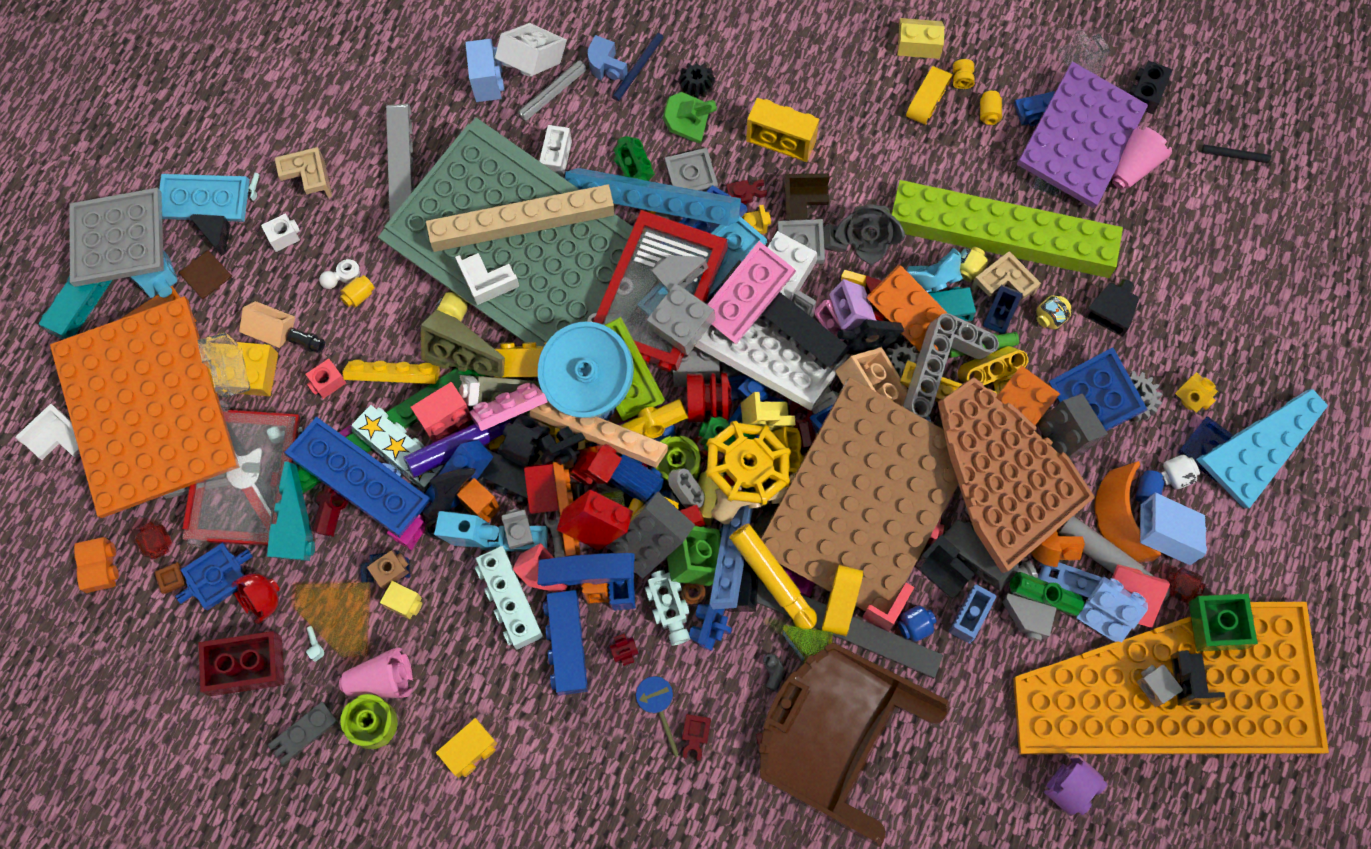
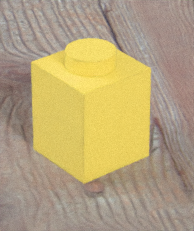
M392 581L380 603L385 608L411 619L412 615H417L422 606L420 601L422 598L418 593Z

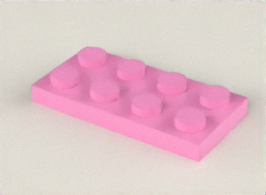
M758 241L707 304L715 312L716 319L712 325L737 344L795 274L796 270Z

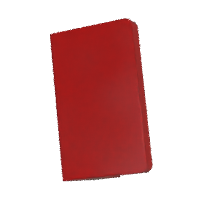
M553 461L545 465L525 466L524 472L530 513L559 510Z

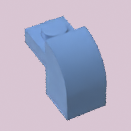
M595 35L588 48L591 73L599 80H602L603 76L607 74L613 80L620 79L623 81L628 74L627 63L614 59L616 54L615 42Z

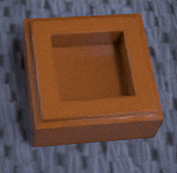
M178 562L154 571L163 595L186 586V581Z

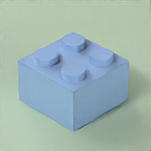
M492 39L466 42L469 80L476 102L502 99L501 91H505L504 81L501 78V72H503L502 63L495 59L497 47L493 46Z

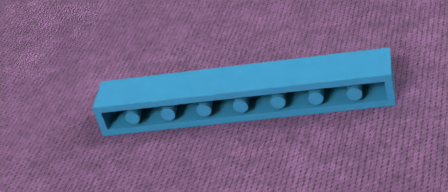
M582 168L566 171L565 180L580 190L609 184L614 204L726 226L739 221L741 198Z

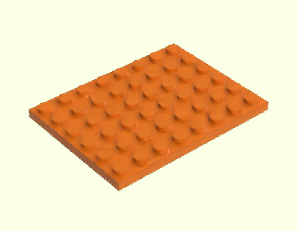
M185 296L50 344L97 517L104 518L240 468L191 307Z

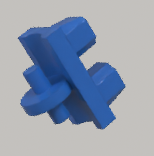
M698 604L696 617L704 620L702 628L691 627L689 632L690 639L704 649L712 651L715 640L721 641L723 634H731L732 628L726 625L728 617L723 616L725 609L713 610L710 604Z

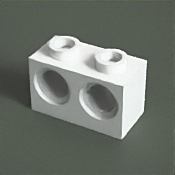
M548 125L539 160L562 178H564L572 144L570 128Z

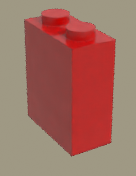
M590 489L563 509L557 530L592 548L600 550L627 533L633 511Z

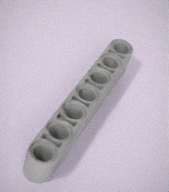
M409 103L386 106L390 219L412 191H414V177L411 172H414L413 157L411 158L413 143L410 138V134H412V120L409 118V115H411Z

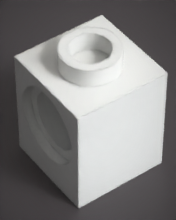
M286 213L261 225L275 252L300 241L297 235L300 229L294 219L289 220Z

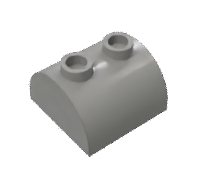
M694 346L688 355L684 354L678 372L673 370L674 387H686L687 374L702 373L705 384L710 383L711 373H715L716 383H720L719 360Z

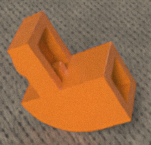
M1056 530L1030 553L1040 563L1051 567H1058L1059 560H1080L1085 542L1082 536H1058Z

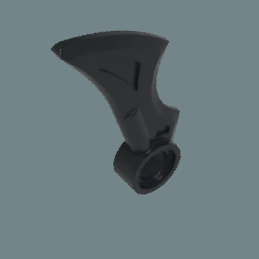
M466 468L446 472L429 481L435 492L432 504L423 509L426 521L425 531L429 537L437 540L441 539L434 535L435 528L432 524L437 523L439 511H450L457 492L475 473L476 469Z

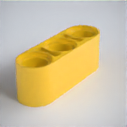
M932 66L911 102L906 117L927 125V119H930L937 107V101L941 100L946 91V85L950 84L953 74Z
M1007 346L994 351L983 359H974L961 365L957 373L958 378L961 382L965 383L969 380L971 372L974 371L973 378L986 385L1016 373L1021 365L1026 367L1028 356L1020 349ZM1016 354V359L1011 363L1013 355ZM995 362V368L990 371L991 365Z
M838 565L823 619L822 631L847 636L862 582L863 570Z

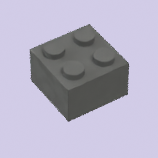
M1083 394L1063 400L1037 423L1045 438L1048 437L1053 442L1051 447L1059 454L1064 452L1070 460L1081 456L1108 435Z

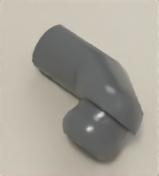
M769 653L763 658V664L770 674L766 688L777 692L785 669L779 657Z

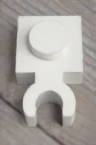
M460 375L462 384L459 387L461 397L468 406L477 405L480 383L474 376Z

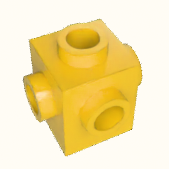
M1196 372L1175 394L1182 399L1181 402L1187 409L1194 410L1197 413L1201 408L1207 410L1216 401L1213 396L1218 391L1211 380L1201 377Z

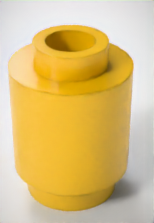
M997 91L984 92L980 99V120L986 125H995L1002 120V98Z
M366 276L356 277L340 290L342 294L340 299L347 307L352 305L356 308L372 295L375 287Z

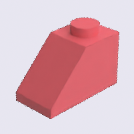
M541 543L520 554L513 567L517 576L529 587L557 593L565 592L568 586L566 584L550 586L537 584L539 560L554 558Z

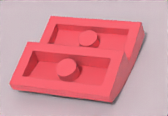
M1117 564L1112 578L1122 583L1124 589L1130 593L1137 592L1146 599L1148 610L1138 624L1152 628L1170 583L1165 579L1145 575L1141 570Z

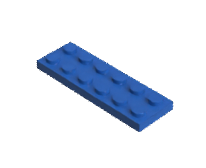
M318 417L307 426L284 452L288 458L399 538L430 502V498Z

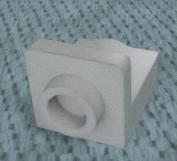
M513 509L507 511L506 515L501 516L510 550L534 544L525 510Z

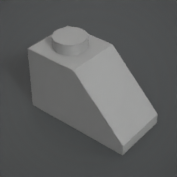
M669 255L666 259H660L651 271L656 280L669 292L675 283L685 288L709 267L703 257Z
M1007 594L1003 597L1002 603L1019 631L1027 634L1026 638L1041 642L1042 639L1045 640L1050 637L1056 607L1012 594Z

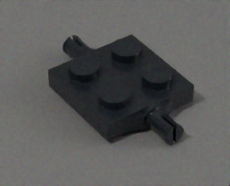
M866 319L855 329H840L837 336L839 339H845L843 342L850 347L847 354L857 355L881 347L884 350L889 344L897 343L901 345L904 342V337L900 334L904 332L902 323Z

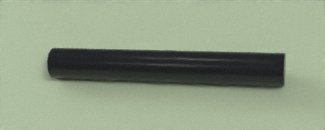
M1205 144L1202 147V153L1262 163H1269L1271 160L1270 154Z

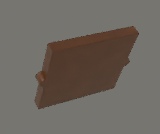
M209 250L196 260L192 259V263L179 272L202 299H205L213 291L219 290L222 284L233 277Z

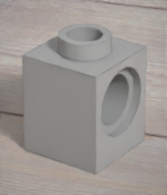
M1164 664L1158 668L1151 665L1141 672L1143 678L1137 681V684L1155 708L1183 691Z

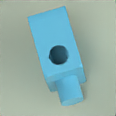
M164 250V271L130 277L149 297H154L158 294L163 298L168 297L172 293L170 286L178 280L171 260Z
M439 511L434 535L454 546L486 547L487 540L497 539L498 527L490 525V523L479 516Z

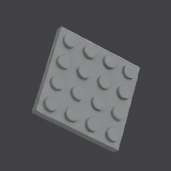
M158 188L70 203V283L74 287L164 271L162 195Z

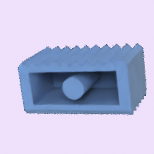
M974 585L971 588L958 615L955 617L956 619L953 621L954 623L949 629L950 634L969 644L976 638L997 597L979 585Z

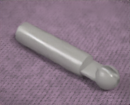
M1075 516L1071 517L1058 532L1060 536H1082L1085 542L1083 553L1112 574H1114L1118 564L1141 570L1143 574L1153 576L1144 569L1142 564ZM1168 588V591L1163 602L1166 601V599L1169 597L1170 588Z

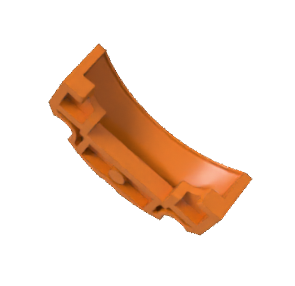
M1137 461L1107 473L1096 493L1094 513L1101 536L1140 563L1154 561L1161 555V552L1140 543V529L1132 515L1130 486L1131 482L1137 479L1136 470L1140 467V462Z

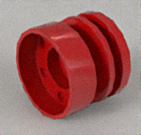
M702 373L687 374L688 422H704L706 411H710L711 417L714 418L717 417V411H722V418L728 421L732 401L731 385L727 373H721V383H716L715 373H711L710 383L705 384Z

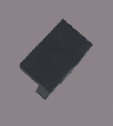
M940 535L921 556L915 567L953 599L975 573L957 558L960 550L943 535Z
M1178 651L1171 655L1174 678L1183 689V691L1177 694L1178 706L1209 705L1225 698V692L1208 693L1202 654H1189V651Z

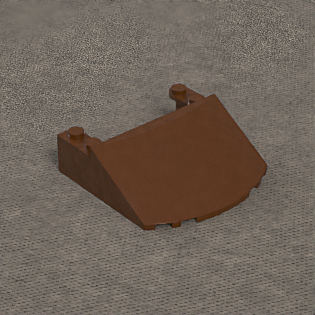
M831 643L814 656L808 657L805 660L806 662L789 676L776 695L763 727L764 732L759 749L760 778L831 822L840 825L880 848L886 837L883 824L846 802L895 706L928 723L939 724L944 721L950 710L949 701L835 643Z

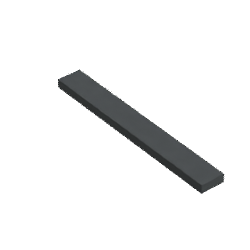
M759 579L757 604L790 617ZM801 595L817 614V622L813 628L822 631L827 605ZM853 616L846 637L825 632L932 679L935 678L943 655Z

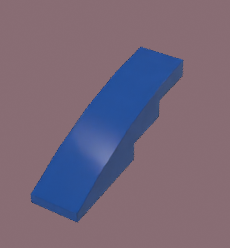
M591 554L539 560L537 584L541 586L583 583L596 585L634 579L635 554Z

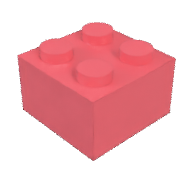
M452 382L411 406L419 423L433 443L449 436L450 433L457 429L462 430L468 427L472 420L467 404Z

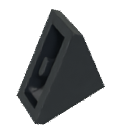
M191 215L190 218L218 253L223 256L226 252L231 228L225 216Z

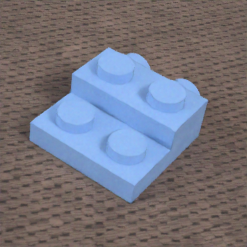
M1103 577L1076 618L1112 641L1122 643L1130 630L1137 626L1147 612L1148 603L1139 593H1130L1124 589L1123 584L1114 578L1109 580Z

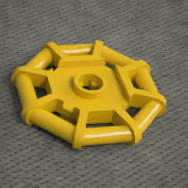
M732 421L730 426L714 438L708 439L706 443L708 446L706 477L712 479L728 497L727 500L730 502L735 500L759 503L761 506L766 505L770 498L784 487H788L791 482L789 479V456L791 451L780 442L766 424L765 426ZM743 433L759 435V437L751 440L747 439L748 437H744ZM732 435L736 437V441L729 446L723 443ZM764 438L775 449L774 452L763 442ZM718 451L724 453L723 465L717 466ZM743 458L748 460L752 458L754 460L753 467L745 465ZM777 458L780 459L779 472L775 471L773 461ZM726 472L728 476L735 482L733 488L720 475V473ZM768 478L776 481L764 491L763 482ZM740 486L744 488L755 487L756 493L738 491Z

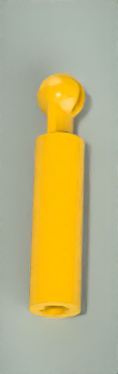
M749 523L744 524L734 531L729 539L778 604L787 611L793 619L795 626L801 630L812 629L817 622L815 610L807 604L801 596L800 590Z

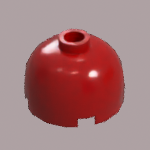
M253 573L244 575L232 582V588L237 586L238 589L234 593L237 601L247 614L248 610L254 613L257 617L254 620L255 623H261L274 613L279 601L277 592L280 590L274 579L268 580L264 575Z

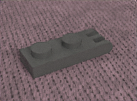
M321 702L270 742L268 747L270 750H273L280 744L281 747L273 754L278 758L286 752V755L279 761L284 766L338 723V720L326 704Z

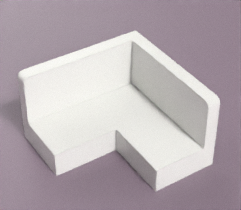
M479 253L463 260L460 255L455 257L477 305L519 287L516 274L513 273L510 264L488 273Z
M52 404L46 407L15 437L41 460L58 444L63 446L74 457L80 453L71 420Z

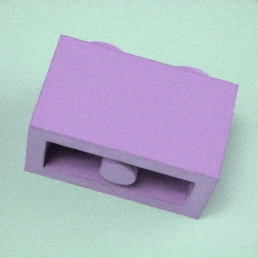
M843 279L829 294L842 329H855L866 319L876 320L871 304L866 298L867 293L864 286Z

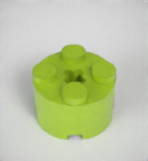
M669 436L661 440V443L668 445V451L655 469L663 475L664 485L669 484V474L672 470L687 469L696 480L701 471V457L697 445L685 436ZM681 460V464H673V461L678 462Z
M364 694L358 696L345 706L340 723L342 731L350 742L365 749H377L387 745L393 738L397 730L398 718L395 709L388 702L376 695ZM374 719L373 723L369 724V726L365 724L366 720Z

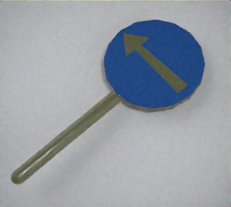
M648 677L637 687V703L641 709L648 713H659L675 757H678L679 753L663 712L672 702V687L668 681L661 677Z

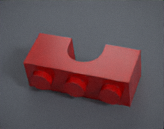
M607 444L586 447L578 450L580 456L577 457V465L572 468L567 467V469H569L570 477L580 484L591 485L593 480L598 484L608 483L622 458L616 454L617 451Z

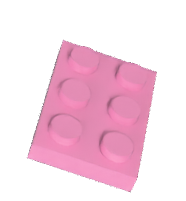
M525 383L510 394L505 392L496 396L494 401L489 403L481 402L475 405L474 409L469 411L477 427L483 431L548 401L545 394L534 383Z

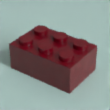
M274 631L198 642L200 692L211 697L285 685L282 636Z

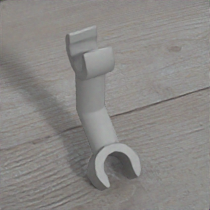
M556 511V519L549 520L547 513H545V524L550 527L555 558L566 557L562 535L557 530L560 514Z

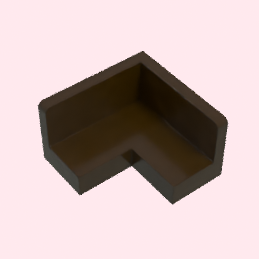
M829 173L785 174V221L808 220L807 205H829Z

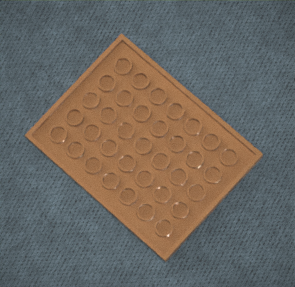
M849 377L764 530L761 540L779 564L830 592L838 565L863 570L862 582L855 606L866 611L868 606L872 605L888 614L959 484L949 456L944 430Z

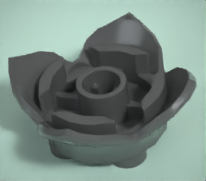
M868 204L854 208L853 213L839 224L835 238L842 244H853L859 258L871 266L884 257L889 244L897 245L901 243L905 238V232L901 223L890 214L887 206Z

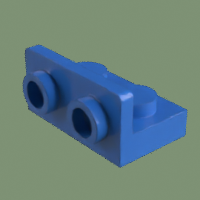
M1055 91L1015 100L1014 106L1022 126L1028 124L1030 126L1038 125Z

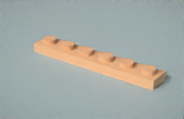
M549 401L530 410V417L560 429L569 426L575 435L582 432L585 439L599 445L607 444L618 453L657 468L668 451V445L602 418H577L567 415L556 409Z

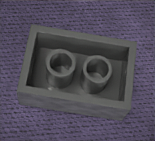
M657 492L631 517L627 533L608 544L607 547L614 553L635 554L634 571L643 579L684 542L695 524L662 494Z

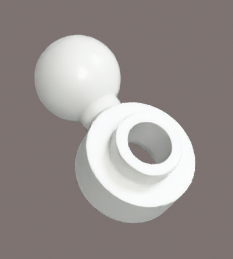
M350 259L343 260L337 265L336 272H323L320 275L319 282L325 289L334 288L339 280L344 283H350L360 276L359 265Z

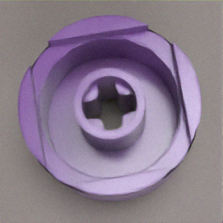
M1074 755L1070 758L1073 763L1069 766L1063 764L1046 786L1050 790L1044 791L1069 816L1076 813L1084 815L1092 806L1090 802L1095 795L1101 794L1107 787L1104 777L1081 756Z

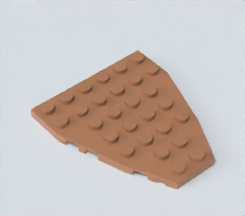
M972 378L940 400L938 406L949 456L974 531L1001 573H1005L1011 570L1095 497L1070 458L1064 452L1059 454L1051 447L1053 442L1048 437L1043 439L1035 431L1037 427L1010 403L1003 404L996 398L997 394L994 391L985 388L983 383L976 378Z

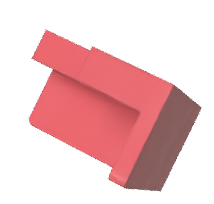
M905 583L888 614L869 605L862 618L889 632L915 587Z

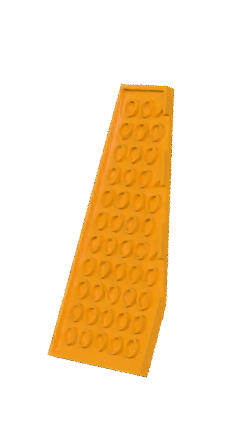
M1250 602L1258 644L1248 649L1197 652L1191 617H1187L1124 639L1122 643L1114 642L1014 677L1019 755L1329 753L1307 602ZM1178 651H1189V654L1200 653L1203 655L1208 693L1225 692V698L1209 705L1178 706L1177 695H1175L1164 704L1155 708L1137 684V681L1143 678L1141 672L1151 665L1158 668L1164 664L1174 677L1171 661L1172 654Z

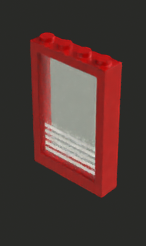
M641 210L593 322L605 325L621 317L646 364L651 362L657 364V367L667 372L674 370L678 372L684 353L650 330L647 323L648 317L668 294L664 287L656 280L651 270L654 269V265L660 259H666L669 255L703 257L709 268L684 289L706 303L728 249L727 239Z

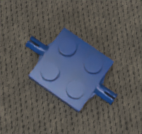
M224 543L219 544L181 569L186 578L188 588L175 595V597L182 604L194 596L200 601L203 608L208 611L238 591L237 586L232 588V582L244 576L241 564L253 558V555L247 548L235 557Z

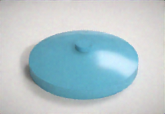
M595 322L573 323L557 331L544 346L538 362V380L546 399L559 411L577 418L599 417L613 410L623 401L633 380L634 364L627 344L615 331Z

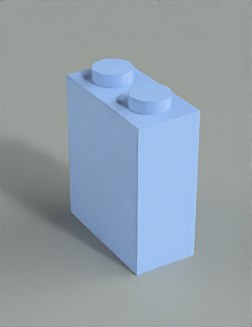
M1155 492L1140 505V543L1191 566L1197 560L1203 558L1207 551L1205 515Z

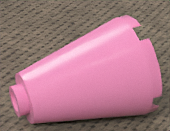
M1137 126L1133 130L1112 176V183L1117 188H1130L1170 157L1172 148L1167 149L1165 146L1167 141L1159 133L1148 127L1141 130V126Z
M393 648L343 672L342 677L339 679L340 690L346 696L352 697L364 694H372L380 698L408 697L412 691V688H408V679L413 681L408 656L406 654L401 655V648Z

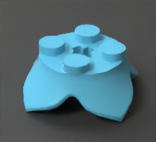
M953 248L938 263L929 267L908 266L907 272L927 292L932 291L931 288H933L934 292L947 287L946 283L948 281L951 284L963 279L960 272L961 254Z

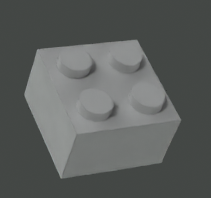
M675 283L648 317L647 323L650 330L685 355H688L715 321L716 317L713 308Z

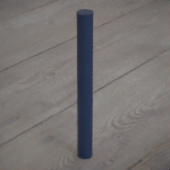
M657 33L613 94L612 98L619 102L663 40L662 34Z

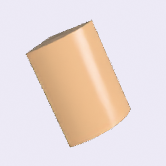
M255 301L243 307L239 332L280 348L287 340L288 333L294 326L295 316Z

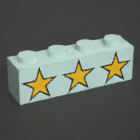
M370 405L351 425L352 432L424 492L431 485L429 481L439 475L443 465L413 478L403 457L425 446L418 439H411L405 434L407 431L399 423L393 424L388 420L389 416L384 410L379 407L375 409Z

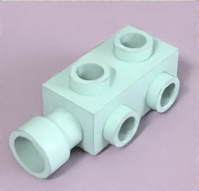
M665 570L654 572L651 574L652 578L648 579L649 586L645 587L648 600H654L656 609L652 610L656 624L661 623L663 630L669 628V639L672 646L685 643L690 640L688 630L684 629L683 623L687 622L686 614H689V609L685 599L680 601L678 592L682 591L680 582L671 581L670 573H665ZM661 588H667V594L661 595L659 593ZM669 610H673L676 613L675 617L672 618L667 617L666 614Z

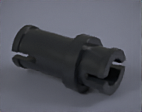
M292 328L288 333L287 339L289 342L303 346L309 352L321 353L325 347L324 339L318 338L316 334H307L296 328Z

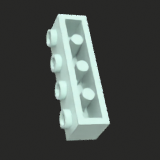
M501 546L477 557L478 566L475 567V570L480 580L485 578L488 587L484 588L490 602L495 601L497 609L493 611L499 624L502 622L505 624L507 631L503 632L508 645L513 644L516 650L543 638L504 547Z

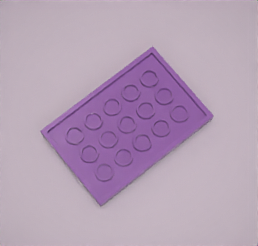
M1072 61L1021 154L1017 165L1094 209L1099 204L1120 162L1124 148L1133 130L1138 126L1148 104Z

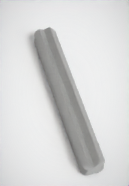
M580 60L574 63L518 111L519 116L524 121H527L586 71L585 64Z

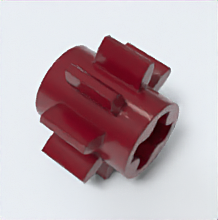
M625 633L613 637L615 643L609 646L615 663L622 661L623 666L634 663L633 656L639 653L633 637L626 639Z

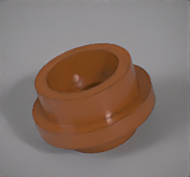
M685 583L681 591L682 599H685L686 603L690 605L701 603L705 598L704 586ZM691 589L698 591L695 597H691L688 593Z

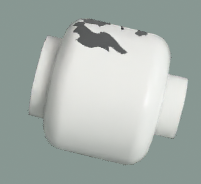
M1180 455L1164 462V471L1160 472L1163 475L1165 484H1171L1174 489H1181L1194 484L1197 481V475H1200L1192 457L1188 458L1186 455Z

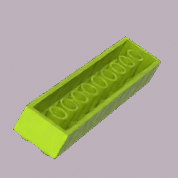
M899 180L891 214L901 223L906 235L971 249L978 247L985 252L1005 255L1010 251L1018 259L1110 278L1117 267L1123 227L903 180Z

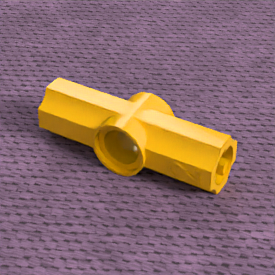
M677 399L660 408H644L639 412L637 418L620 426L654 439L661 436L666 427L687 419L688 415L681 400Z

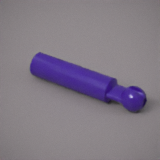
M516 416L483 431L476 424L468 426L404 456L406 466L413 478L447 463L462 443L479 440L484 446L490 443L491 440L503 435L506 425L509 422L513 424Z

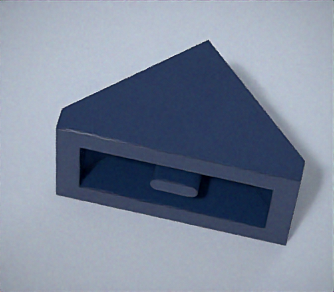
M1001 285L983 326L1005 334L1023 293Z

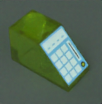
M784 625L782 635L803 662H806L805 660L811 655L814 656L825 649L824 647L831 644L833 639V632Z

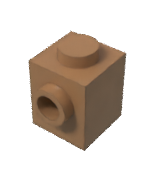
M392 550L367 566L378 585L383 589L388 588L392 581L397 582L409 573L406 568L409 564L401 553L397 555Z

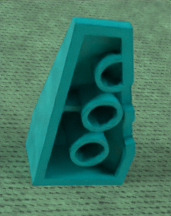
M284 462L279 485L282 499L275 504L274 511L277 513L276 524H271L267 557L281 560L310 561L311 556L315 553V542L313 541L297 465L291 462Z

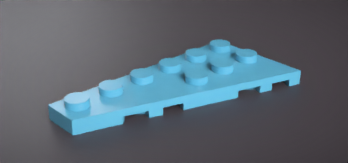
M1313 389L1306 390L1287 402L1280 409L1272 411L1264 419L1256 421L1232 436L1224 444L1216 446L1211 452L1200 456L1196 460L1243 508H1250L1328 405Z

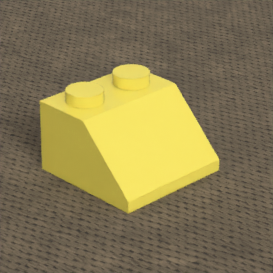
M900 18L897 55L940 59L944 46L945 26L943 22Z

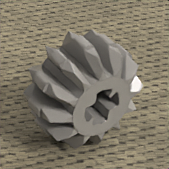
M906 342L903 343L902 347L895 343L893 349L888 348L886 350V355L900 378L906 365L903 362L908 360L917 363L920 354L914 353L915 346H912L910 349L907 348Z

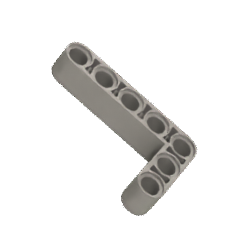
M948 313L936 318L928 326L903 407L917 414L914 410L915 406L919 410L917 415L926 418L932 411L951 347L976 359H983L999 347L997 337L980 327ZM927 365L931 367L932 372L928 369ZM921 386L924 387L926 393L922 391Z

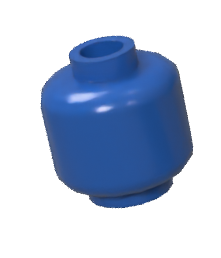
M918 605L901 613L900 621L897 623L901 634L906 640L910 639L913 642H917L933 634V624L936 623V618L930 609L926 610L923 606Z

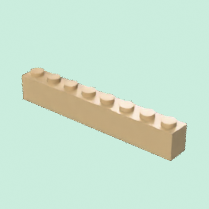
M609 184L428 220L426 225L433 251L436 252L614 216V204Z

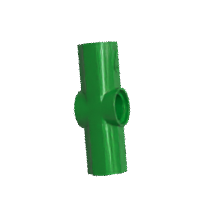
M1016 572L1014 577L1011 578L1009 587L1014 594L1056 607V610L1071 616H1078L1080 611L1083 610L1084 601L1082 596L1063 589L1057 583H1048L1023 572Z

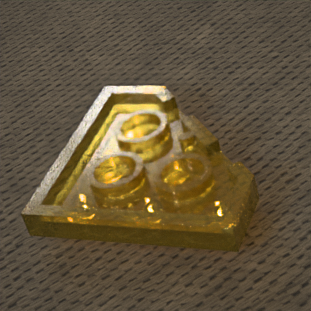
M364 582L296 585L295 610L340 656H367L371 584Z

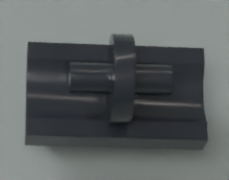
M567 426L555 435L560 441L559 443H556L550 434L543 437L538 443L543 452L540 458L543 465L557 459L559 465L564 464L566 467L572 468L577 465V457L580 456V452L577 450L578 443L583 441L585 437L582 432L575 435Z

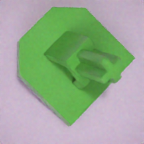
M680 92L667 99L662 119L670 132L700 143L703 138L708 114L717 110L716 102L714 100L704 102Z

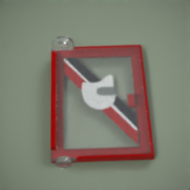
M219 400L240 468L190 485L182 528L184 529L182 539L187 541V545L201 547L203 542L268 546L271 524H276L277 513L274 511L275 504L282 499L279 485L284 462H294L284 452L297 439L300 416L298 414L230 410L231 405L228 402Z

